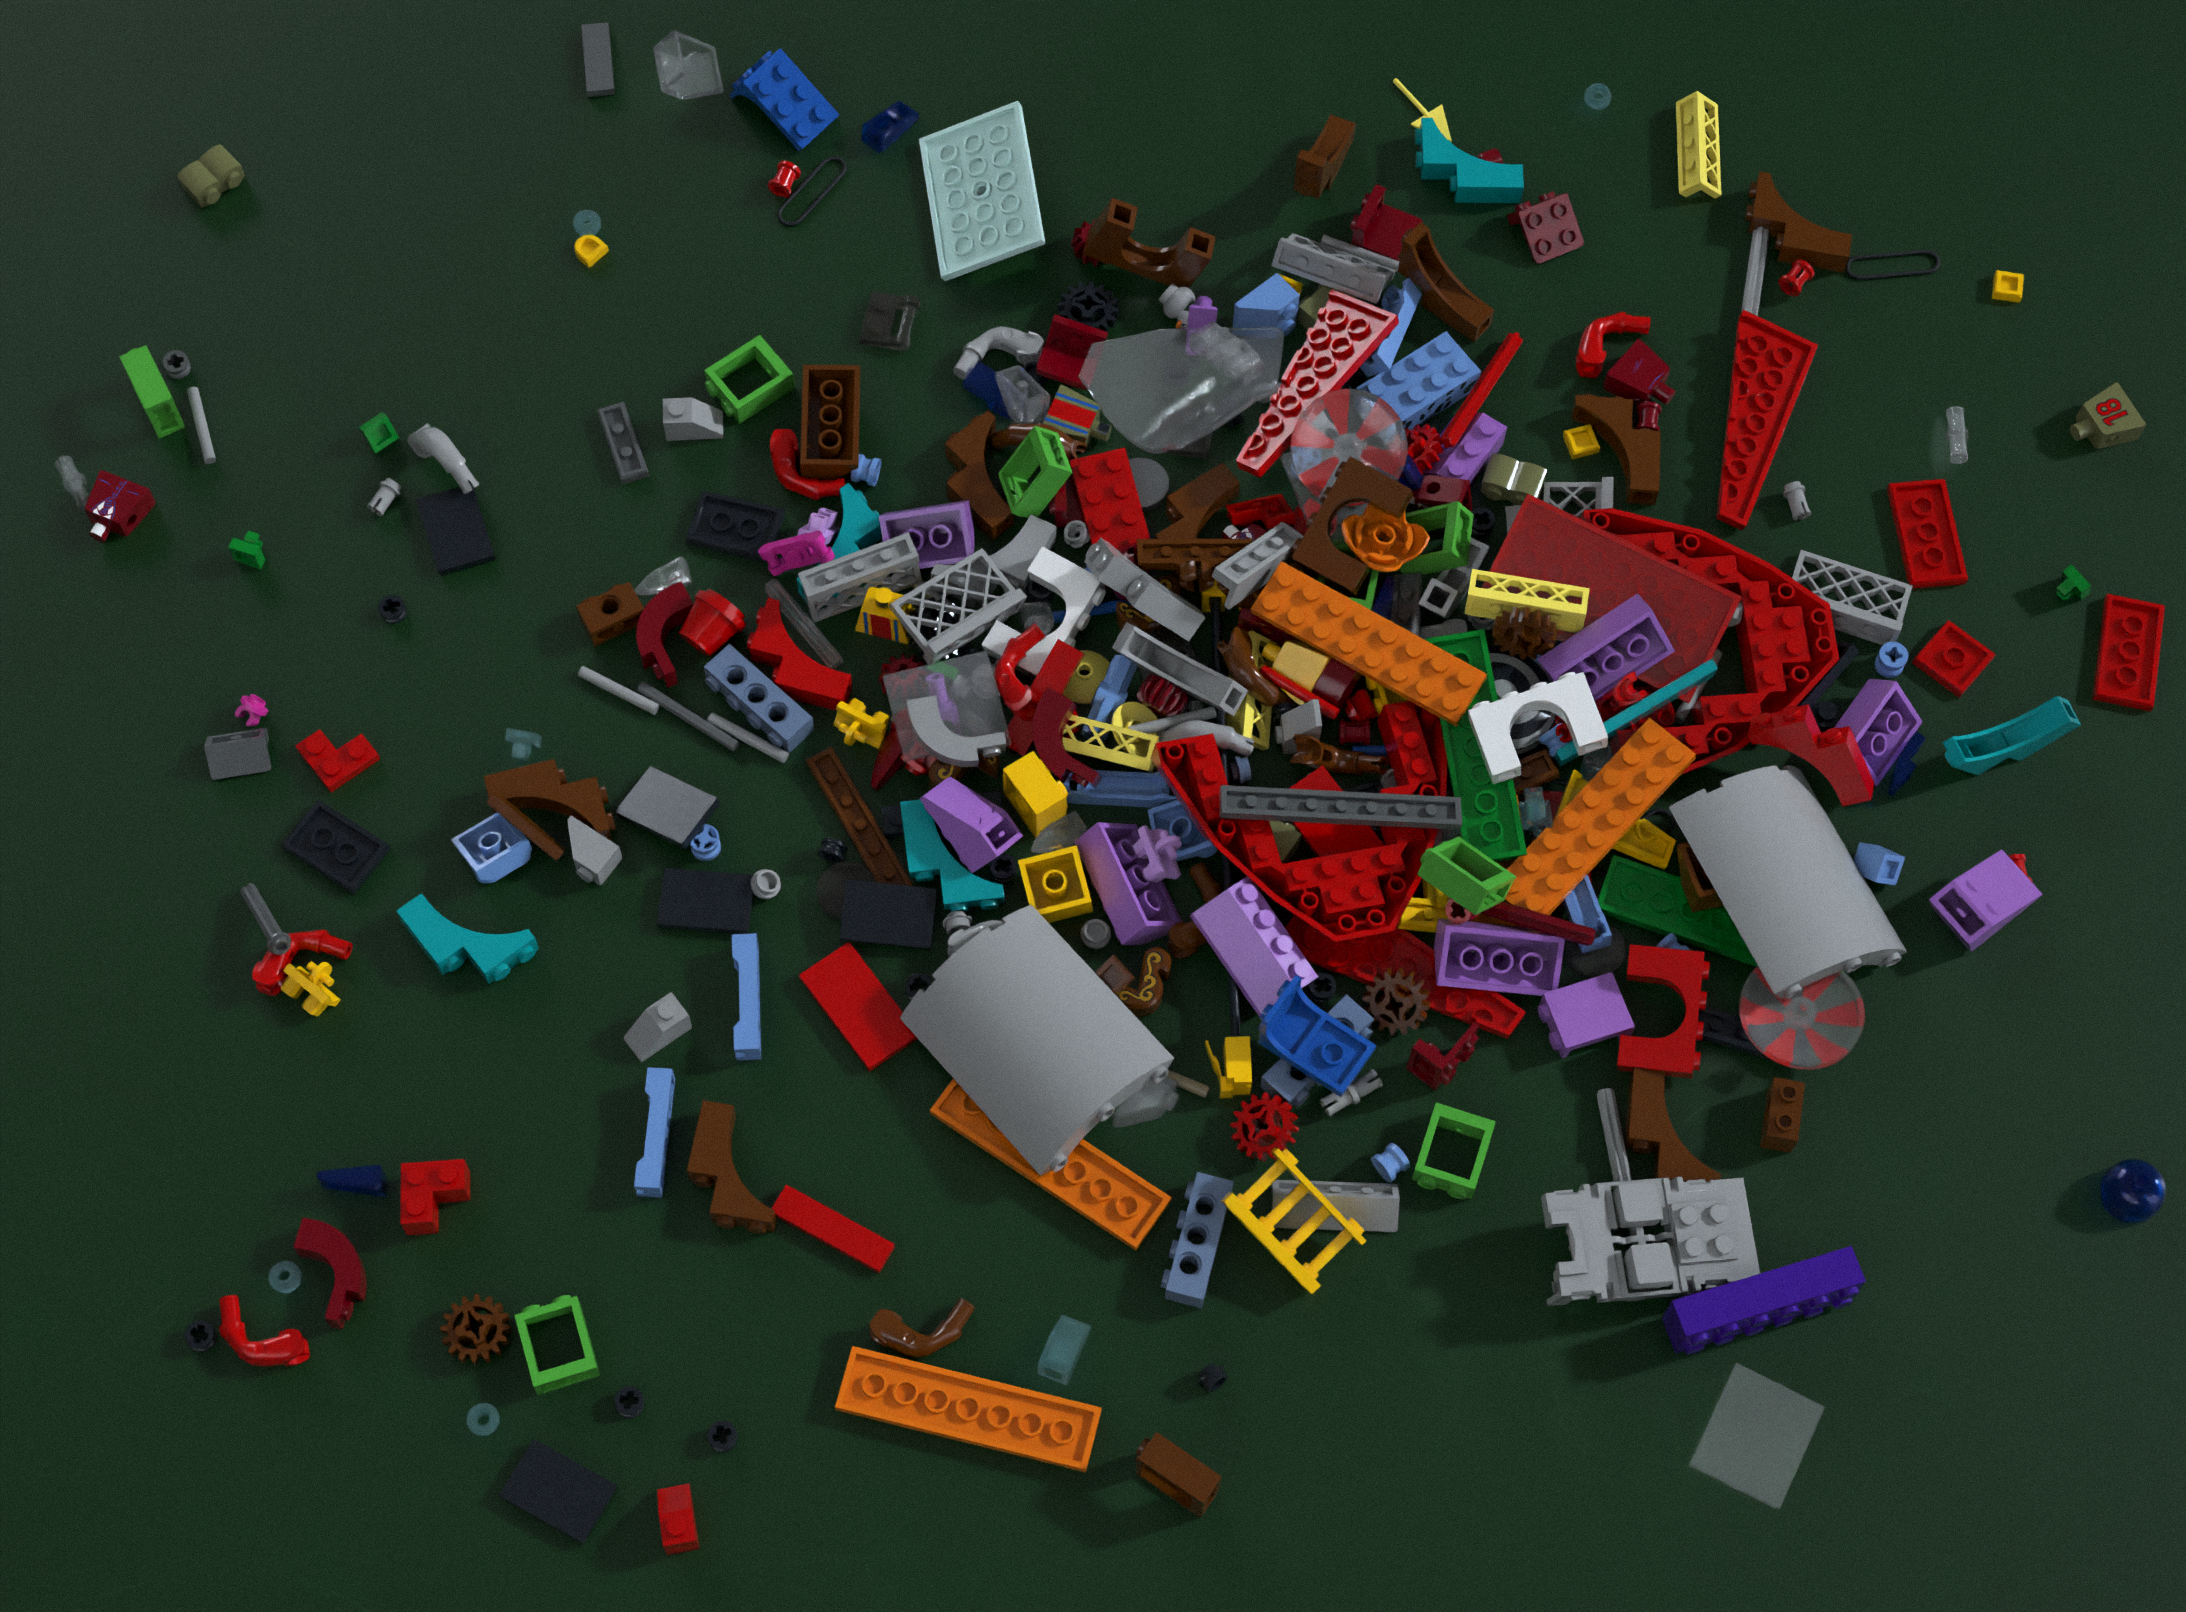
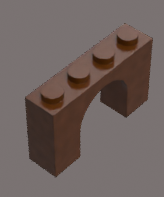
M1111 198L1089 229L1083 254L1168 286L1174 283L1178 288H1189L1211 261L1216 237L1189 227L1180 241L1173 246L1166 248L1145 246L1130 237L1134 229L1138 207Z
M1350 456L1347 462L1342 461L1335 473L1337 479L1332 488L1328 486L1320 499V502L1323 503L1318 513L1313 512L1306 523L1308 530L1303 539L1299 537L1296 540L1291 553H1293L1292 559L1295 563L1356 596L1370 570L1368 566L1339 551L1333 545L1330 528L1334 517L1347 505L1367 503L1399 520L1414 494L1409 487Z

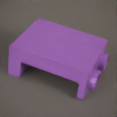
M1612 972L1543 993L1540 1005H1538L1540 1019L1543 1023L1547 1022L1551 1032L1549 1033L1551 1046L1554 1050L1559 1051L1561 1058L1567 1057L1571 1050L1617 1036L1618 1041H1620V1035L1631 1036L1635 1028Z

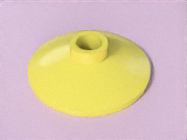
M1080 650L1085 655L1062 695L1077 704H1091L1100 682L1106 676L1110 663L1105 657L1096 652ZM1087 670L1090 673L1088 675H1081L1079 672Z
M1126 702L1114 711L1111 725L1128 729L1129 726L1158 720V718L1145 705L1138 702ZM1112 731L1117 743L1119 745L1122 744L1123 742L1119 737L1118 733ZM1123 734L1126 741L1130 739L1129 735ZM1139 738L1129 744L1136 756L1146 758L1150 745L1149 740ZM1126 747L1122 748L1126 753L1129 754Z

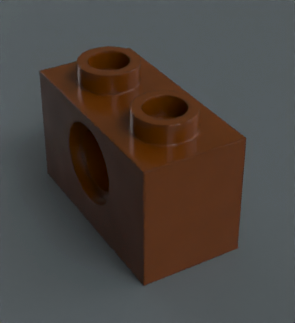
M630 582L614 585L607 592L596 597H588L576 606L579 619L594 647L636 628L639 617L644 609ZM608 610H617L613 614H605Z
M1777 1077L1773 1078L1766 1094L1760 1147L1788 1153L1792 1152L1799 1137L1805 1083Z

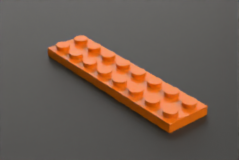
M1282 561L1251 607L1252 614L1454 726L1458 725L1487 678V674Z
M1649 718L1558 814L1553 823L1551 822L1526 849L1527 855L1519 856L1507 869L1517 877L1503 902L1550 915L1696 759V754Z
M954 1078L930 1109V1115L1135 1251L1171 1202L1172 1197L1084 1139L1078 1143L1067 1157L1068 1162L1061 1170L1057 1172L1052 1170L1039 1175Z
M852 1346L835 1410L1086 1473L1102 1407Z

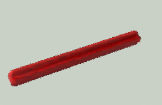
M1514 332V334L1509 333L1444 431L1440 441L1444 444L1445 448L1456 446L1521 346L1523 339L1519 337V333Z

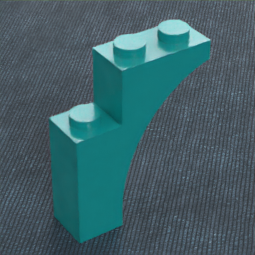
M1421 118L1420 129H1415L1414 143L1419 145L1420 150L1416 151L1415 167L1420 168L1421 179H1449V191L1454 192L1455 203H1521L1524 190L1523 164H1500L1471 156L1447 140L1436 126L1433 118Z
M849 483L839 489L843 508V520L839 535L831 547L835 554L833 560L870 547L882 539L879 522L880 514L876 510L872 511L867 506L868 503L864 494L860 490L855 491ZM798 577L796 578L798 593L806 601L804 590ZM835 593L832 597L836 598L840 593Z
M2055 696L2035 709L1998 726L1968 735L1952 736L1942 742L1947 751L1944 755L1951 767L1980 775L2007 758L2018 761L2025 759L2081 724L2069 701Z
M921 800L900 802L910 879L916 878L917 882H926L933 880L934 876L940 875L944 910H951V912H967L969 907L981 906L982 910L995 909L999 907V903H1004L1003 885L992 883L972 874L948 852L937 832L933 817L927 813Z
M422 893L396 910L401 923L442 975L448 971L457 970L463 965L464 960L469 958L487 983L490 984L495 980L499 981L505 978L513 967L520 962L525 963L533 958L536 951L539 950L537 941L529 929L508 934H485L462 928L436 911Z

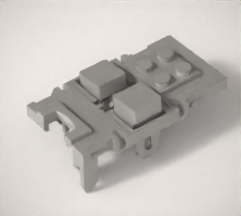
M1681 1176L1675 1177L1672 1180H1669L1668 1177L1596 1183L1593 1186L1583 1184L1577 1192H1573V1189L1559 1190L1553 1193H1545L1541 1196L1546 1229L1567 1226L1566 1235H1568L1570 1244L1568 1248L1571 1251L1572 1261L1556 1263V1270L1553 1272L1554 1282H1552V1289L1555 1295L1547 1299V1306L1565 1305L1572 1300L1590 1299V1296H1596L1597 1303L1692 1295L1700 1292L1701 1287L1711 1289L1760 1274L1743 1178L1710 1180L1708 1182H1705V1179L1683 1182ZM1660 1221L1661 1226L1664 1225L1665 1232L1657 1235H1644L1643 1226H1654ZM1620 1227L1629 1228L1630 1236L1625 1238L1612 1236L1611 1230H1618ZM1667 1239V1242L1646 1244V1242H1659ZM1613 1243L1621 1245L1631 1243L1632 1246L1622 1258L1621 1250L1614 1251ZM1670 1285L1672 1287L1670 1290H1659L1661 1287H1668Z

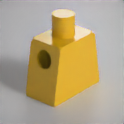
M1295 639L1287 640L1282 648L1269 641L1261 654L1262 657L1273 663L1271 667L1273 670L1312 692L1317 680L1331 660L1330 656ZM1280 688L1298 705L1305 704L1304 701Z

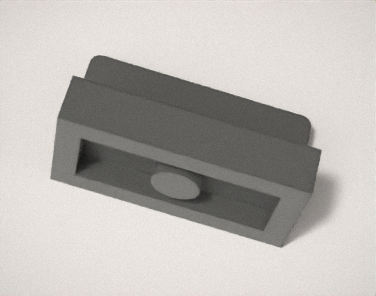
M267 727L207 737L204 749L211 778L216 780L270 771L272 765L267 747L269 741Z

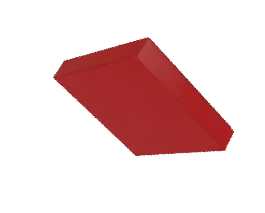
M1947 620L1914 658L1912 664L1960 698L1994 659L1996 654L1954 623Z

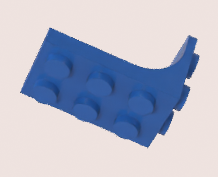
M781 48L774 54L769 50L755 65L750 67L731 85L734 91L729 96L732 99L737 95H742L752 100L799 152L839 116L838 112Z
M1295 975L1291 982L1285 980L1277 992L1279 998L1275 1004L1271 1005L1269 1003L1259 1017L1261 1023L1257 1029L1260 1032L1258 1043L1339 1097H1342L1375 1051L1376 1045L1316 1006L1301 988L1302 978Z

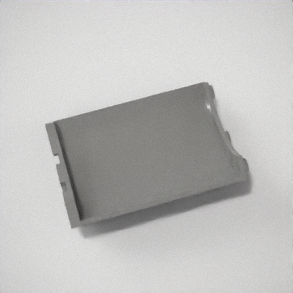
M1777 765L1750 770L1720 781L1722 787L1709 793L1705 789L1697 791L1673 804L1669 809L1774 995L1780 999L1784 997L1790 999L1801 993L1803 987L1843 970L1849 973L1864 965L1892 966L1902 959L1901 955L1907 951L1802 771L1790 765H1786L1782 768L1783 770H1779Z
M1029 905L1003 917V924L993 931L987 927L959 948L932 974L936 980L926 991L920 989L916 993L900 1019L1037 1173L1043 1175L1052 1170L1054 1172L1061 1170L1067 1164V1157L1098 1122L1107 1120L1119 1104L1152 1083H1160L1169 1073L1168 1067L1174 1057L1032 905Z

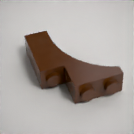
M1330 114L1313 147L1309 151L1301 149L1297 157L1293 190L1298 191L1304 196L1319 199L1324 188L1330 189L1354 140L1356 123Z
M1759 171L1756 182L1751 181L1748 198H1752V205H1747L1745 221H1749L1748 233H1753L1759 226L1768 229L1770 232L1769 236L1776 237L1774 249L1779 250L1777 261L1792 264L1794 260L1801 259L1808 262L1814 268L1844 272L1850 255L1852 234L1826 229L1800 216L1781 198L1774 186L1771 174Z
M1420 222L1413 230H1407L1401 239L1402 248L1398 255V259H1400L1398 272L1406 278H1410L1413 283L1422 288L1423 298L1421 306L1474 343L1490 327L1494 309L1476 297L1452 273L1440 256L1433 242L1430 229Z
M1592 394L1576 395L1572 407V420L1584 425L1591 424L1593 431L1598 433L1617 455L1626 481V503L1655 505L1659 494L1661 431H1652L1648 428L1632 429L1633 399H1624L1619 396L1611 398L1596 397Z
M987 410L981 416L977 415L971 419L968 426L962 431L953 433L945 443L946 458L959 471L954 472L948 478L946 490L947 497L952 502L970 501L973 523L993 542L1014 525V514L1011 513L1010 507L994 489L986 471L985 456L991 437H993L992 434L996 431V417Z
M1223 462L1167 496L1165 513L1172 525L1157 533L1155 539H1198L1212 516L1222 507L1239 497L1240 482ZM1171 570L1173 577L1180 583L1178 571ZM1193 581L1194 587L1198 585V581Z
M555 759L484 776L489 798L497 791L519 810L542 809L557 812L568 817L573 816L608 840L613 841L610 831L616 828L612 812L606 813L604 804L609 803L606 787H599L596 776L567 783L564 769H557Z
M1634 1068L1629 1078L1625 1148L1632 1149L1633 1152L1639 1154L1655 1152L1653 1179L1669 1177V1180H1672L1675 1177L1681 1176L1683 1182L1705 1179V1182L1721 1179L1720 1173L1701 1163L1687 1150L1674 1131L1665 1104V1071Z
M703 1100L687 1167L689 1181H693V1184L704 1188L716 1185L710 1215L712 1222H716L717 1226L727 1229H733L735 1226L747 1227L748 1231L756 1234H765L766 1231L774 1232L777 1221L775 1211L765 1206L748 1191L739 1178L732 1161V1133L736 1118L734 1105Z

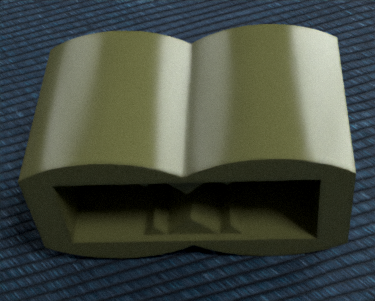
M219 144L206 151L199 160L184 167L176 177L180 186L202 208L214 204L220 198L223 191L237 187L245 174L241 164Z
M1492 453L1482 480L1480 492L1491 500H1508L1515 506L1522 505L1527 493L1539 499L1547 469L1533 463L1519 462L1506 455Z

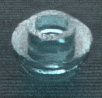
M1595 83L1586 89L1584 101L1590 108L1601 110L1609 106L1612 96L1606 85Z
M583 210L574 216L573 226L575 231L581 236L595 235L601 227V219L596 212Z
M279 1262L269 1272V1283L275 1291L289 1293L300 1284L301 1271L293 1262ZM289 1272L290 1275L287 1280H279L281 1273Z
M488 1403L475 1405L467 1415L469 1429L478 1436L490 1435L497 1429L500 1422L497 1409ZM481 1416H489V1422L486 1425L478 1424Z

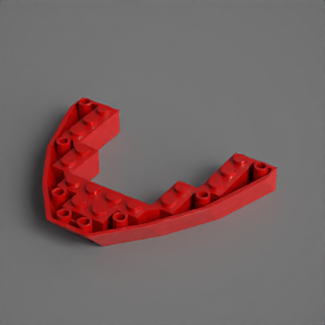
M1613 508L1583 510L1580 515V519L1742 596L1740 602L1743 605V613L1740 623L1736 625L1747 694L1700 697L1692 707L1694 726L1663 728L1696 754V759L1682 774L1742 749L1751 742L1748 736L1751 718L1761 713H1773L1782 711L1789 706H1797L1839 660L1830 604L1774 565L1701 529ZM1637 730L1616 732L1610 741L1612 757Z
M1411 701L1384 705L1377 723L1391 768L1394 770L1393 775L1397 787L1381 789L1379 793L1446 797L1447 756L1439 717ZM1213 733L1155 743L1150 760L1200 833L1272 900L1334 942L1394 932L1422 879L1417 875L1422 865L1420 859L1428 848H1433L1439 829L1380 826L1385 846L1282 864L1268 820L1220 818L1219 789L1221 785H1229Z

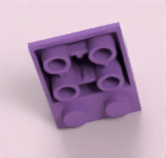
M950 776L920 798L927 813L934 818L942 830L943 836L952 844L961 862L968 867L971 873L998 857L1023 837L1005 810Z
M2001 849L1951 881L1931 897L1929 902L1934 912L1965 947L1972 952L2043 894Z

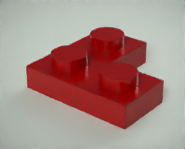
M1281 493L1225 505L1227 517L1233 526L1245 527L1258 520H1262L1267 530L1273 529L1281 522H1285L1287 525L1296 524L1295 514Z
M321 729L295 745L297 751L330 793L380 760L379 754L362 733L337 750Z

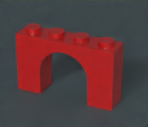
M1630 944L1627 981L1662 984L1670 987L1682 998L1686 1014L1681 1026L1666 1037L1645 1038L1620 1035L1618 1071L1632 1072L1634 1068L1665 1071V1076L1689 1079L1693 1077V1070L1699 1071L1701 1052H1695L1696 1040L1703 1039L1704 1022H1699L1698 1017L1699 1010L1706 1009L1707 992L1701 991L1702 979H1709L1710 962L1704 961L1705 952Z

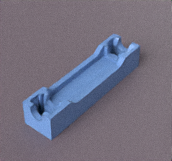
M1410 278L1403 280V289H1399L1392 284L1387 286L1381 300L1383 310L1396 314L1399 324L1360 366L1367 377L1390 370L1422 295Z
M1094 770L1102 777L1097 787L1095 788L1088 784L1084 788L1077 784V791H1071L1069 787L1070 778L1073 774L1070 773L1064 782L1068 792L1067 803L1154 808L1177 800L1176 796H1169V786L1159 771L1144 773Z
M1587 875L1562 901L1570 922L1593 928L1596 933L1598 929L1601 936L1594 939L1593 944L1590 946L1578 943L1582 954L1610 946L1612 934L1606 918L1601 911L1589 876Z
M756 933L733 934L732 958L734 960V968L739 972L740 1021L734 1026V1052L736 1053V1061L761 1059L759 944Z
M647 1067L645 1093L648 1095V1102L650 1103L644 1157L636 1164L634 1188L637 1190L636 1194L640 1197L662 1198L675 1087L673 1069Z

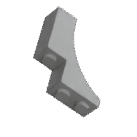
M1030 515L1015 538L998 552L989 556L1015 590L1020 588L1024 594L1026 593V587L1032 581L1027 570L1042 546L1051 550L1056 541V526ZM978 560L971 564L970 572L986 575L987 568L981 560ZM936 564L930 573L931 579L953 565ZM952 575L948 578L947 586L963 589L965 578ZM969 579L968 590L984 593L985 582ZM989 583L988 594H993L997 584ZM946 593V596L951 595L962 602V596ZM966 597V606L981 609L983 600Z
M1100 538L1097 543H1094L1088 549L1084 562L1099 581L1125 596L1137 610L1185 640L1189 641L1206 618L1196 606L1145 573L1104 539Z
M1128 622L1124 625L1112 647L1141 669L1165 678L1181 688V691L1232 716L1235 715L1248 692L1246 688L1233 679L1183 655Z

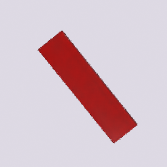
M1057 639L1030 686L1038 700L1041 699L1047 687L1062 695L1085 654ZM1014 715L1004 732L1006 746L1022 756L1027 755L1034 744L1033 718L1029 721H1024Z
M787 1184L771 1208L775 1211L777 1218L877 1273L881 1272L895 1248V1244Z

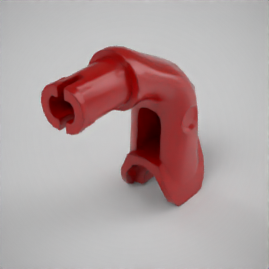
M1618 312L1593 320L1585 327L1579 342L1576 355L1578 375L1583 378H1597L1601 373L1606 358V351H1603L1604 335L1610 333L1623 334V332L1648 335L1651 318Z
M791 429L774 430L770 438V453L778 481L786 489L816 501L823 497L840 496L839 489L845 485L844 478L818 480V477L805 478L799 476L796 470V457H799V449L795 433Z
M1035 622L1015 639L1012 637L1008 641L995 667L994 680L1001 697L1005 701L1004 703L1015 716L1024 721H1029L1034 717L1039 700L1027 684L1024 686L1017 679L1014 670L1021 659L1027 656L1025 653L1046 638Z
M1635 671L1624 676L1617 685L1595 701L1603 723L1650 695L1644 689L1637 692L1633 688V683L1637 680ZM1566 723L1556 727V735H1564L1559 738L1560 741L1567 743L1572 740Z
M323 929L288 933L291 938L290 949L282 955H276L268 950L262 961H258L254 966L252 979L256 982L259 992L276 996L282 991L280 988L288 976L283 970L288 963L291 964L292 959L299 951L311 950L318 954L325 952L347 960L352 952L353 944L352 942L329 935V932Z
M227 1295L219 1298L222 1325L219 1327L220 1334L242 1361L252 1366L267 1367L284 1364L287 1367L299 1365L310 1358L308 1341L296 1329L280 1331L279 1336L260 1341H249L246 1336L245 1323L241 1322L239 1297L237 1295Z

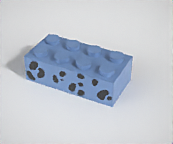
M1444 332L1393 364L1390 370L1381 372L1356 388L1354 406L1365 419L1378 399L1394 412L1399 421L1377 432L1388 444L1397 440L1395 438L1396 434L1403 435L1405 428L1413 430L1416 424H1423L1467 396L1480 378L1481 370L1447 332Z

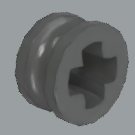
M174 350L164 356L162 360L163 367L167 375L172 379H182L190 373L191 364L184 352ZM179 361L181 366L174 368L173 363Z

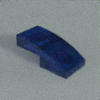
M981 362L976 364L963 381V388L986 400L988 408L1009 420H1012L1026 401V396L1014 385Z
M1918 731L1909 739L1893 768L1887 792L1891 797L1910 779L1917 766L1911 759L1919 752L1926 739Z

